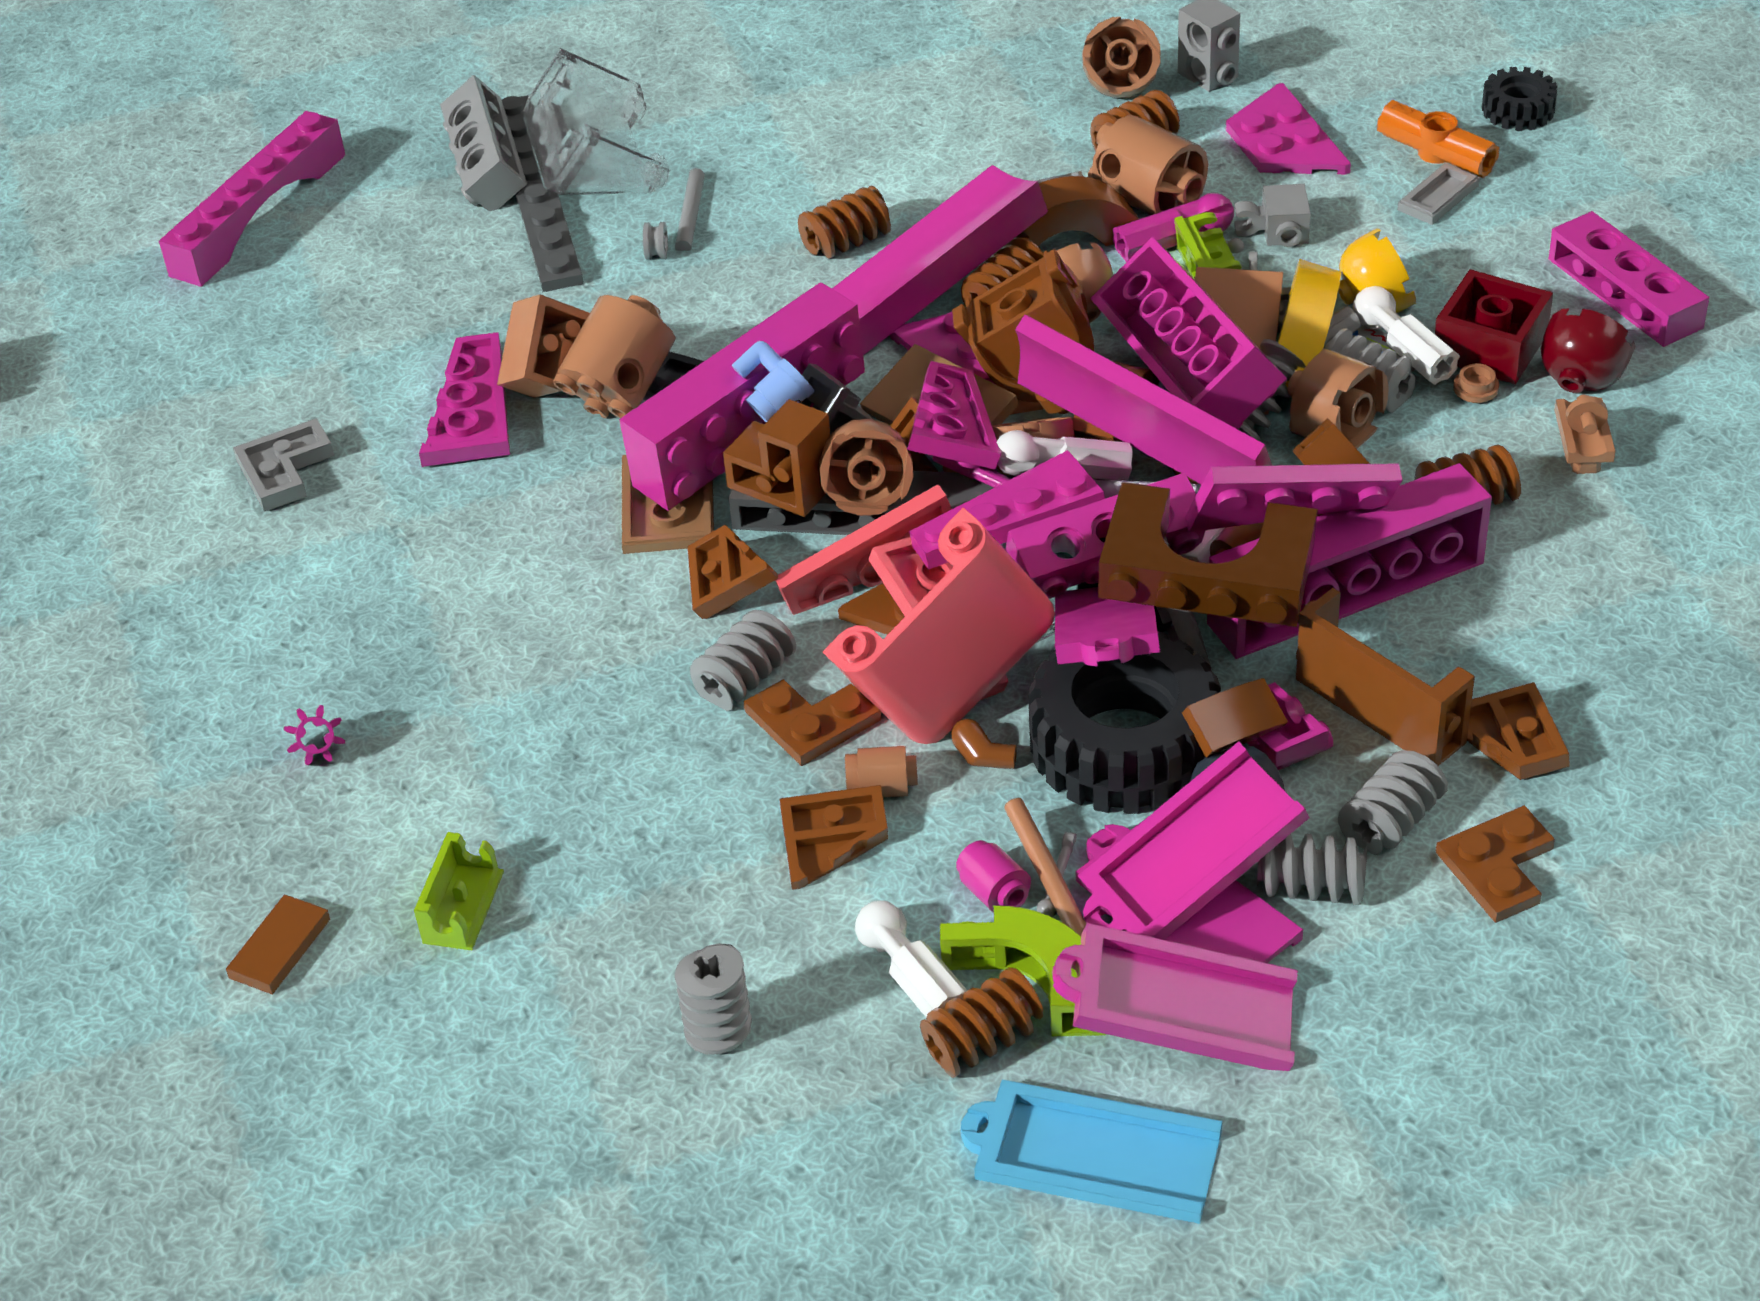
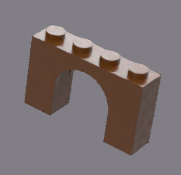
M1126 482L1121 483L1099 560L1098 598L1297 627L1314 549L1318 509L1268 502L1259 541L1249 553L1229 562L1201 563L1178 555L1165 543L1169 525L1170 488Z

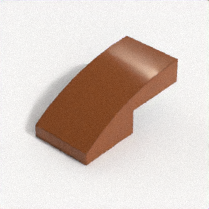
M1264 678L1247 682L1187 706L1182 712L1206 758L1235 745L1238 741L1246 744L1288 723Z

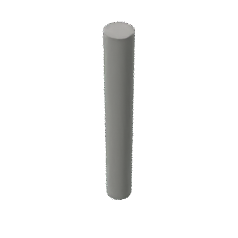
M694 168L689 172L675 243L676 250H691L705 177L704 172L698 168Z

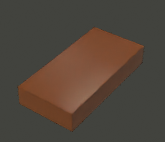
M284 894L226 967L228 978L273 995L330 921L328 909Z

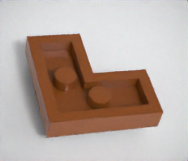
M784 679L743 701L745 712L801 766L881 721V711L852 683L812 706Z
M1523 805L1437 842L1436 854L1491 919L1497 923L1540 904L1542 893L1517 865L1553 850L1555 839L1529 809Z

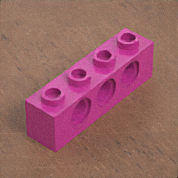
M1588 212L1552 228L1548 259L1662 347L1704 329L1710 297L1595 212Z
M1182 473L1148 484V486L1170 488L1169 525L1166 533L1170 548L1178 555L1194 550L1202 543L1205 531L1188 533L1185 515L1196 493L1187 475ZM1118 495L1009 530L1005 550L1041 588L1048 599L1061 595L1069 587L1084 582L1088 584L1099 583V560L1104 546V542L1100 538H1106ZM1065 552L1073 558L1063 559L1056 556L1055 553Z

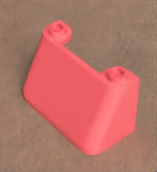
M964 508L945 525L938 539L940 553L953 568L884 639L867 626L856 625L847 628L823 651L829 660L908 738L916 743L931 744L943 739L953 729L954 725L1048 631L1055 616L1054 606L1041 588L989 531Z

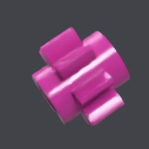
M323 705L317 707L315 717H307L305 712L298 708L296 713L301 722L297 727L284 726L283 729L287 733L295 734L296 742L287 748L288 753L295 752L300 748L306 751L305 765H310L313 755L322 753L323 757L331 762L332 755L328 750L331 744H345V740L334 736L333 728L339 725L342 719L338 717L329 722L323 719ZM311 721L316 727L323 724L326 726L328 732L322 736L325 744L321 748L317 749L312 743L306 746L302 744L300 738L306 734V730L303 727L306 723Z

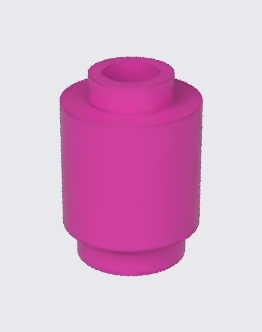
M978 840L966 846L960 853L956 862V868L961 882L991 912L994 913V906L1021 907L1025 903L1031 886V878L997 844Z

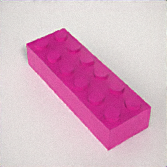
M1153 236L1090 298L1171 394L1236 429H1239L1244 420L1264 401L1271 398L1277 388L1287 379L1189 272Z
M820 282L620 418L619 421L632 486L669 511L725 472L723 452L753 421L762 424L766 423L753 410L746 399L755 391L754 387L770 372L760 363L743 379L731 366L758 341H764L769 344L782 359H786L801 375L810 363L818 365L845 386L856 380L865 372L858 304Z
M1459 463L1400 485L1388 505L1375 509H1356L1317 516L1314 549L1300 612L1308 602L1316 601L1330 589L1334 588L1341 592L1339 619H1342L1484 564L1492 496ZM1259 539L1209 557V563H1224L1236 560L1249 553L1256 546ZM1207 614L1208 626L1235 659L1298 636L1299 633L1298 623L1297 627Z

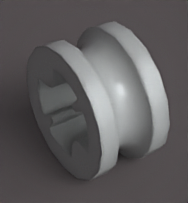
M650 222L644 223L643 250L646 260H650L654 255H659L661 259H667L668 231L666 222H660L657 227L651 226Z

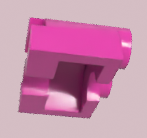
M1275 682L1268 685L1288 723L1279 729L1248 742L1249 746H1254L1264 752L1278 770L1333 747L1331 731L1323 721H1318L1310 713L1305 714L1301 702L1296 697H1291Z

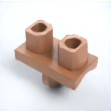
M1584 394L1580 395L1573 402L1565 399H1556L1555 415L1566 462L1571 464L1572 472L1577 474L1597 473L1601 470L1602 462H1614L1615 448L1607 420V407L1602 398Z

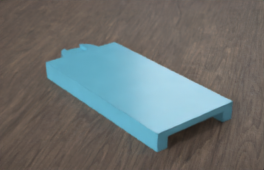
M1003 1079L1001 1080L996 1100L983 1101L972 1105L967 1109L968 1113L965 1114L961 1121V1139L964 1146L972 1153L979 1155L974 1169L976 1180L1198 1224L1201 1222L1222 1133V1121ZM987 1123L988 1126L985 1131L978 1133L982 1124Z

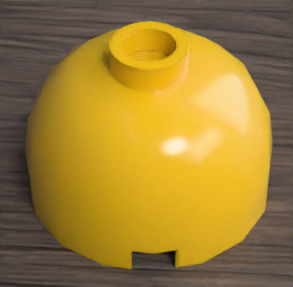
M1376 228L1348 245L1341 255L1339 271H1341L1342 280H1340L1338 293L1345 305L1348 306L1354 302L1357 294L1364 288L1379 286L1393 295L1396 301V313L1416 304V295L1414 291L1406 294L1402 283L1410 279L1389 239L1384 237L1378 240L1381 230Z

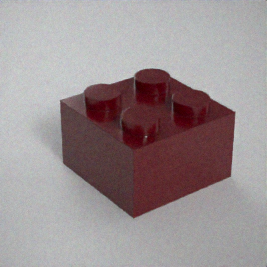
M1469 269L1437 316L1435 334L1460 355L1457 361L1458 368L1462 369L1466 365L1475 363L1484 364L1495 371L1498 380L1516 385L1542 344L1544 333L1550 321L1553 292Z

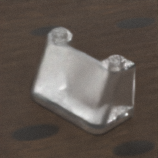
M562 48L558 50L531 92L523 114L545 189L559 195L652 193L657 188H662L668 179L670 171L666 158L658 153H653L649 157L639 153L631 130L635 123L642 120L646 111V102L644 101V94L640 84Z

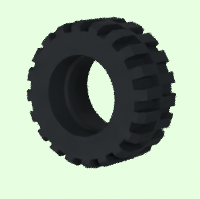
M1158 631L1159 653L1134 655L1133 659L1121 663L1120 659L1097 661L1098 666L1086 665L1084 662L1058 665L1056 650H1054L1049 655V661L1045 660L1041 663L1035 672L1034 681L1030 684L1028 694L1030 752L1033 754V763L1037 771L1042 776L1046 774V783L1058 793L1066 789L1067 799L1080 806L1086 800L1093 803L1095 811L1109 813L1110 807L1124 808V814H1138L1139 807L1150 805L1152 811L1157 810L1169 798L1173 797L1191 782V775L1197 763L1206 757L1182 712L1187 706L1220 693L1221 686L1218 677L1211 671L1210 664L1199 653L1193 655L1194 649L1180 639L1173 642L1169 640L1167 633ZM1135 709L1150 713L1160 719L1141 727L1115 728L1099 724L1090 718L1109 710Z

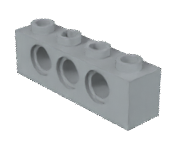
M473 75L440 104L445 120L443 126L450 138L449 148L455 156L457 163L455 169L462 181L463 187L461 191L472 205L478 206L480 204L487 211L498 210L520 191L527 182L501 97Z

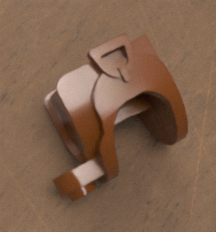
M1053 249L1049 252L1048 250L1044 251L1043 258L973 300L967 297L965 299L966 308L961 304L952 309L955 330L971 346L981 367L997 386L1015 394L1017 400L1039 402L1047 413L1066 414L1069 411L1018 384L1020 345L1015 329L1025 314L1094 351V338L1087 317L1088 308L1084 289L1070 267L1063 262L1057 251Z

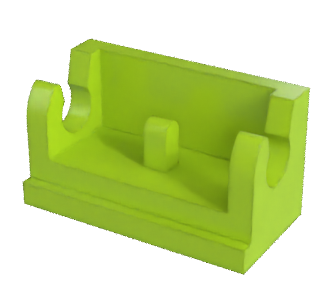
M1204 212L1187 218H1183V216L1174 218L1177 249L1194 279L1196 267L1242 269L1240 262L1235 260L1227 245L1221 228L1199 232L1203 225L1212 224L1218 220L1213 212Z
M447 832L414 908L423 944L473 950L504 873L503 869L498 868L494 848L486 840L482 841L479 848L480 856H476L466 850V842L460 833Z

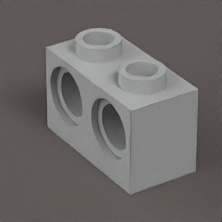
M1196 0L1180 8L1178 22V73L1194 83L1199 82V86L1208 92L1222 85L1227 86L1238 77L1240 13L1218 0Z

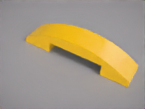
M1299 259L1278 343L1294 353L1307 366L1324 348L1338 294L1341 271ZM1298 367L1296 371H1303L1305 368Z

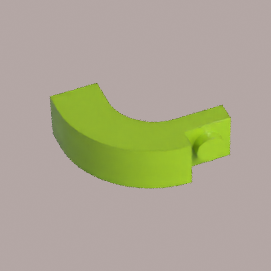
M994 906V922L975 923L965 921L961 923H940L941 960L949 970H1005L1007 968H1016L1023 975L1035 981L1045 992L1051 1011V1037L1106 1035L1073 1027L1075 1003L1064 999L1053 987L1052 969L1057 957L1065 948L1081 944V936L1070 927L1040 912L1012 906ZM1071 968L1072 977L1077 978L1075 969Z

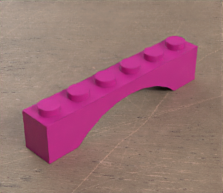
M305 111L159 240L168 276L202 287L230 261L244 228L255 212L271 195L297 180L320 179L346 155L338 119Z

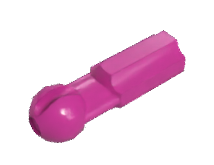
M1207 193L1198 200L1113 228L1115 249L1127 262L1152 236L1165 249L1176 246L1174 218L1179 216L1187 218L1204 212L1215 213L1218 220L1212 224L1203 225L1199 232H1205L1213 228H1221L1223 232L1230 226L1234 218L1233 204L1227 197L1219 193Z

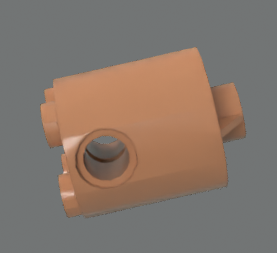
M1132 115L1118 119L1114 124L1107 122L1099 129L1096 136L1098 147L1088 177L1100 180L1113 187L1126 198L1130 206L1153 215L1200 198L1206 183L1209 165L1207 154L1200 145L1145 119Z
M611 295L599 296L559 367L553 384L561 391L570 395H577L586 401L583 407L589 413L600 414L603 418L608 417L609 413H612L618 418H622L641 404L671 350L676 337L673 331L663 322L660 310L650 301L636 295H631L628 300Z

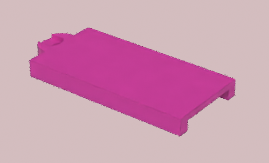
M1098 587L1067 590L1061 595L1055 596V649L1057 664L1084 662L1086 665L1098 666L1097 661L1120 659L1121 663L1133 659L1134 655L1159 653L1160 647L1154 606L1098 598Z
M1238 741L1078 875L1082 884L1092 894L1086 901L1083 910L1086 924L1091 923L1165 940L1309 819L1308 813L1298 801H1294L1249 755L1247 749ZM1104 914L1113 918L1112 923L1107 924L1102 920L1101 916Z
M1114 824L1104 825V829L1088 838L1086 852L1089 862L1075 871L1076 882L1087 890L1078 878V875L1133 829L1130 830L1124 826ZM1235 880L1165 940L1268 963L1288 946L1292 945L1294 947L1303 940V929Z
M1091 923L1086 924L1081 934V944L1065 948L1055 961L1052 969L1053 987L1064 999L1075 1003L1073 1027L1265 1070L1290 1071L1294 1064L1295 1051H1291L1293 987L1297 983L1298 970ZM1071 968L1075 969L1077 978L1072 977Z

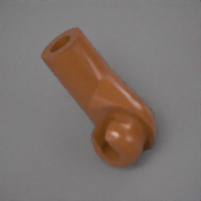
M973 719L960 720L954 725L951 733L953 744L968 764L979 767L1015 769L1017 745L992 743L980 724Z

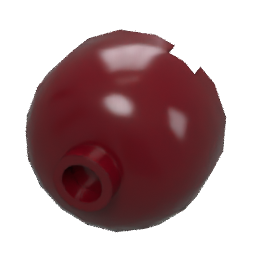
M1569 308L1561 309L1552 314L1544 333L1540 350L1545 369L1561 388L1572 393H1580L1583 390L1594 392L1611 386L1621 378L1636 347L1634 341L1629 344L1626 340L1628 330L1622 324L1607 315L1589 309H1582L1580 316L1567 315Z

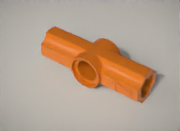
M1391 100L1384 106L1383 112L1377 121V131L1381 132L1384 136L1417 149L1419 157L1429 163L1441 164L1447 162L1481 178H1485L1492 172L1493 166L1499 157V146L1458 128L1456 117L1447 112L1434 111L1425 114L1400 102Z

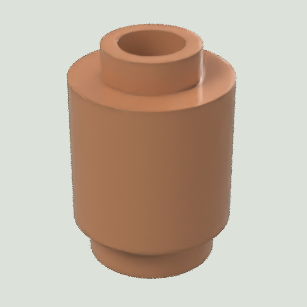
M906 746L857 748V754H845L847 789L881 785L884 798L908 796V786L918 785L916 755L906 756Z

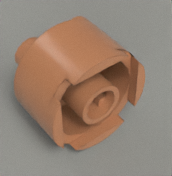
M1323 349L1308 363L1303 371H1296L1289 380L1287 390L1288 394L1292 396L1290 431L1306 438L1328 418L1357 449L1376 432L1378 427L1371 425L1376 412L1384 413L1389 390L1386 374L1369 363L1335 351Z

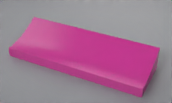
M991 165L832 288L833 290L858 304L863 355L1046 214L1048 210L1038 181L1016 178Z
M1026 314L1016 327L1015 331L1020 345L1018 384L1121 441L1130 443L1132 447L1179 473H1185L1187 477L1202 485L1210 467L1273 466L1264 443Z

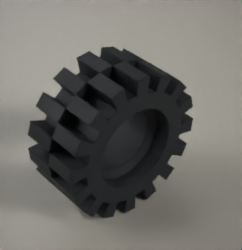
M1510 67L1509 72H1506L1504 69L1497 70V75L1490 74L1488 80H1485L1483 116L1486 119L1490 118V123L1493 125L1501 122V128L1507 130L1510 125L1515 126V131H1522L1523 126H1527L1529 130L1536 129V124L1543 127L1547 125V120L1551 121L1554 117L1558 91L1557 84L1553 82V78L1550 75L1543 77V71L1537 70L1535 73H1531V68L1524 67L1523 71H1518L1517 67Z

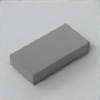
M1444 163L1398 202L1397 210L1433 225L1479 186L1480 177Z

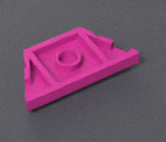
M1284 83L1276 84L1226 120V131L1260 173L1293 172L1295 174H1312V169L1337 170V174L1345 175L1351 171L1349 160Z

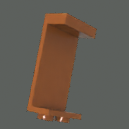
M1332 588L1316 601L1308 602L1301 610L1298 619L1297 681L1403 750L1420 753L1436 763L1437 766L1467 743L1475 680L1474 675L1458 666L1431 687L1338 628L1341 592Z

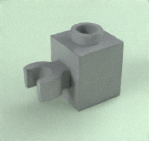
M1305 184L1263 186L1262 206H1257L1250 201L1235 203L1236 217H1249L1244 221H1234L1237 236L1246 237L1253 235L1258 230H1264L1267 246L1282 245L1292 247L1296 244H1309L1311 213Z

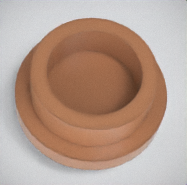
M1478 363L1464 366L1455 377L1453 389L1455 394L1462 400L1472 403H1484L1497 396L1499 381L1491 367Z

